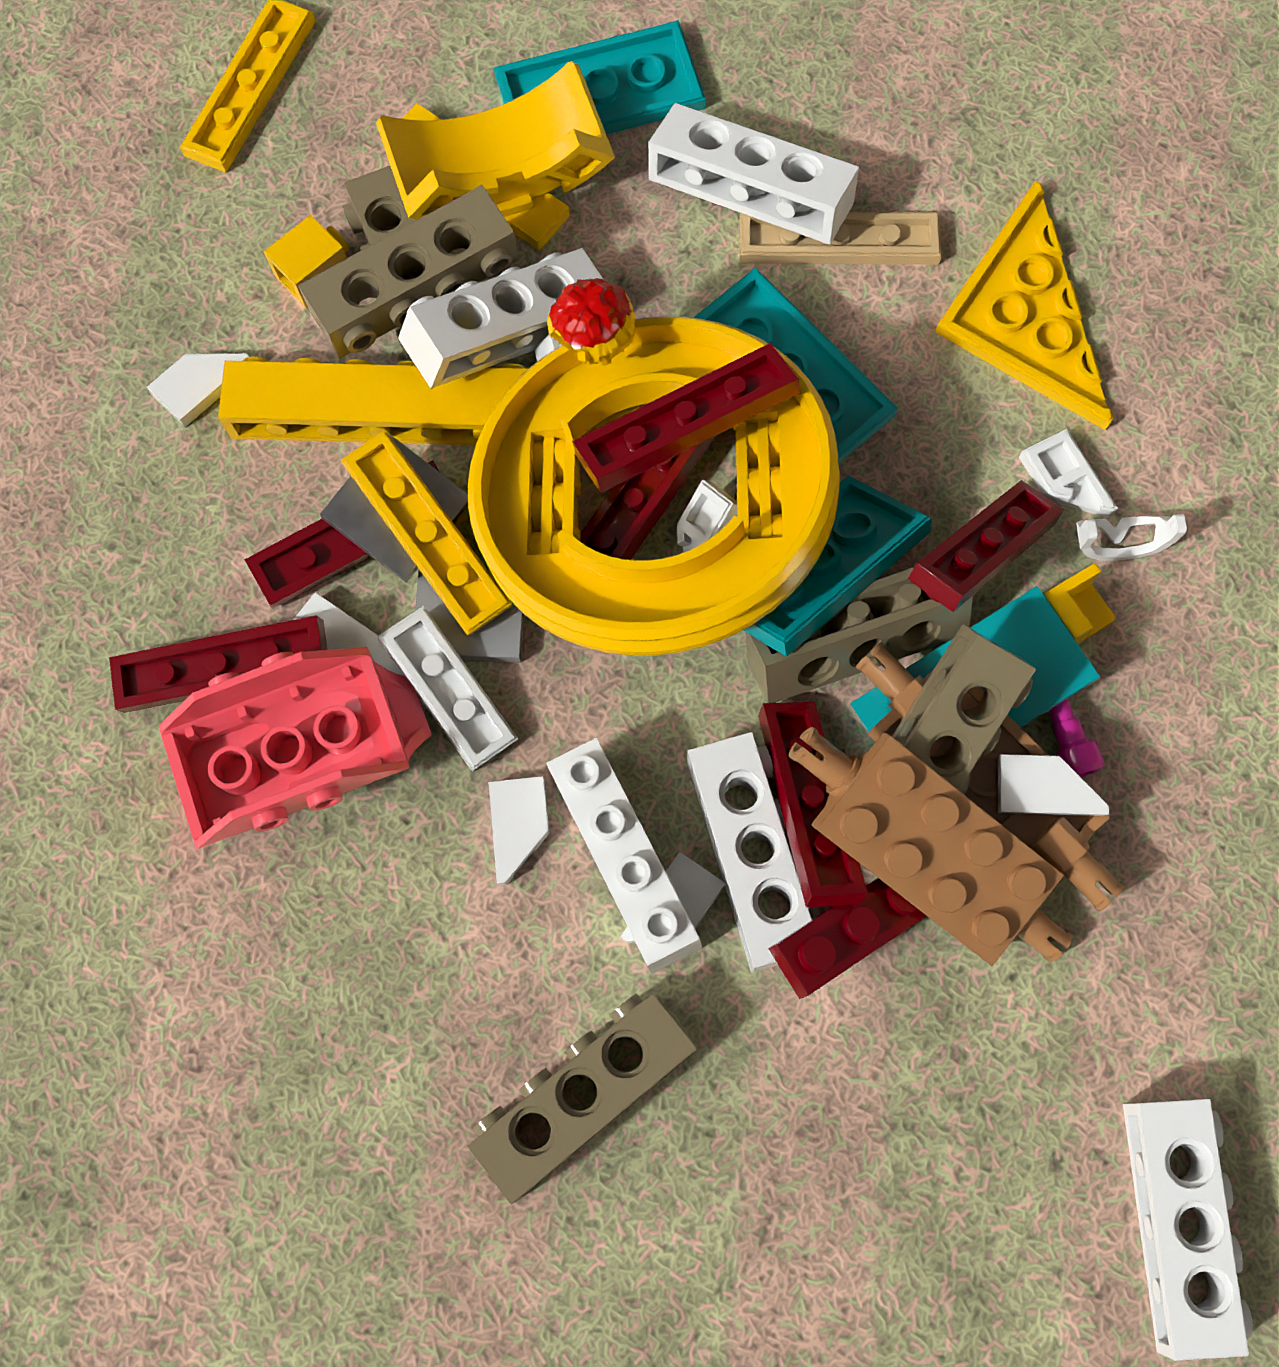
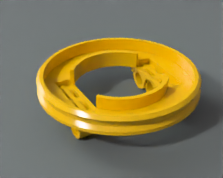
M668 316L635 319V334L632 338V343L625 348L624 352L612 358L611 364L604 366L600 362L593 365L585 364L583 361L578 360L577 352L573 347L567 349L561 345L532 365L508 388L495 405L483 426L474 449L468 479V509L471 527L478 548L494 579L508 599L524 615L561 639L585 648L629 656H656L705 647L729 638L752 626L778 607L807 577L828 541L836 517L839 500L840 471L836 435L825 404L809 378L793 361L775 348L799 378L800 394L732 427L736 431L738 517L734 515L724 528L703 544L684 553L663 559L639 561L619 559L599 553L580 542L581 532L578 527L579 512L577 495H581L579 459L575 454L572 441L583 436L603 419L619 411L648 404L769 344L741 329L699 318Z

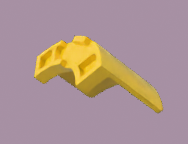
M568 62L552 77L530 92L501 106L480 113L452 119L429 121L407 120L382 115L376 121L408 218L416 220L480 185H483L503 216L516 214L534 208L533 198L559 186L562 187L564 193L572 190L591 178L615 158L580 66L574 62Z

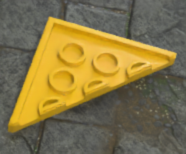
M1035 180L938 323L935 333L1106 430L1114 417L1112 410L1107 408L1100 385L1102 378L1093 348L1087 342L1081 323L1082 313L1072 280H1068L1062 260V247L1053 218H1049L1044 202L1043 185Z

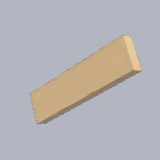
M849 212L830 245L740 213L739 263L939 265L941 260L940 212Z

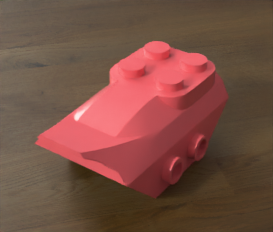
M367 647L305 651L296 654L293 652L274 654L263 660L262 667L243 674L229 672L211 679L208 683L209 687L193 692L158 726L196 850L253 828L257 832L277 828L289 821L288 814L309 807L311 811L332 807L343 800V793L408 769L409 759L426 739L432 736L419 696L405 676L396 674L377 664Z

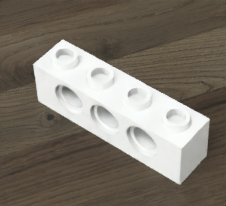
M677 103L670 109L648 142L649 180L829 245L854 205L859 166Z
M583 248L563 255L560 252L552 253L539 263L521 269L518 266H514L502 272L498 277L480 283L477 281L467 282L454 292L436 298L433 296L420 298L407 310L398 339L432 389L534 351L537 345L549 335L548 315L551 306L562 294V289L569 284L576 283L577 279L603 278Z
M750 732L688 750L687 764L723 882L726 883L725 889L751 973L778 966L768 948L819 916L820 912L817 907H805L792 852L790 853L784 831L787 830L779 798L773 800L767 779L773 778L771 758L765 745L756 746L753 734ZM743 786L754 794L756 803L749 809L737 810L727 803L725 793L732 787ZM752 838L762 839L769 844L772 850V858L763 864L751 863L742 854V844ZM768 891L779 892L787 899L789 912L780 919L768 918L760 911L758 898Z
M597 738L547 762L546 764L651 973L654 974L702 949L700 938Z
M1210 1099L1123 1104L1157 1353L1174 1361L1249 1356L1247 1338L1252 1336L1253 1323L1248 1304L1244 1299L1240 1298L1237 1273L1242 1272L1243 1257L1237 1238L1231 1235L1227 1210H1230L1233 1206V1192L1230 1180L1226 1173L1221 1172L1218 1148L1222 1147L1224 1139L1221 1119L1216 1111H1212ZM1178 1146L1183 1147L1187 1151L1191 1162L1188 1174L1182 1179L1177 1178L1170 1167V1155ZM1191 1208L1198 1216L1200 1227L1196 1237L1187 1242L1179 1231V1219L1185 1210ZM1202 1272L1207 1278L1209 1292L1202 1303L1194 1305L1188 1294V1284L1195 1274Z

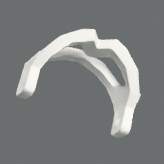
M1176 514L1172 517L1155 515L1125 517L1120 519L1116 527H1113L1107 519H1088L1076 522L1080 549H1082L1087 557L1099 561L1137 559L1161 552L1175 544L1187 531L1184 514ZM1156 525L1154 540L1150 543L1120 549L1102 548L1093 544L1097 539V528L1111 542L1118 544L1123 540L1131 526Z

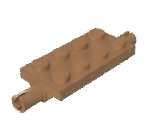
M882 642L878 643L870 651V654L885 668L884 671L880 670L867 656L855 666L891 701L888 705L891 711L867 733L875 742L883 732L892 737L933 672L932 670L925 678L921 675L915 678L884 647L885 645ZM979 686L969 689L962 698L961 708L971 709L977 706L983 698L984 691ZM1007 715L999 726L1001 734L997 744L988 755L980 756L969 773L970 782L964 795L1062 873L1094 905L1097 911H1101L1112 901L1096 886V882L1116 898L1125 888V885L1121 881L1119 882L1088 851L1091 847L1088 840L1110 818L1109 815L998 813V756H1049ZM953 736L938 738L931 746L930 756L939 757L945 755L953 745Z
M814 727L808 728L799 738L816 750V755L811 754L798 743H794L789 752V757L793 761L800 763L826 784V792L829 794L826 806L811 825L990 966L996 963L1016 936H1019L1049 962L1058 960L1064 954L1047 940L1049 936L1068 949L1072 942L1071 932L1062 928L1038 909L1064 875L893 737L883 732L871 749L860 757L856 755L846 756L822 737Z

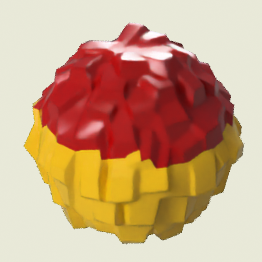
M599 278L577 279L576 283L569 284L562 289V294L551 306L547 319L549 337H553L554 340H557L559 344H562L567 349L573 347L577 352L578 360L583 361L585 364L593 365L600 362L603 366L611 364L612 358L624 352L625 348L632 343V338L635 334L634 321L636 314L633 312V307L627 293L619 285L611 284Z

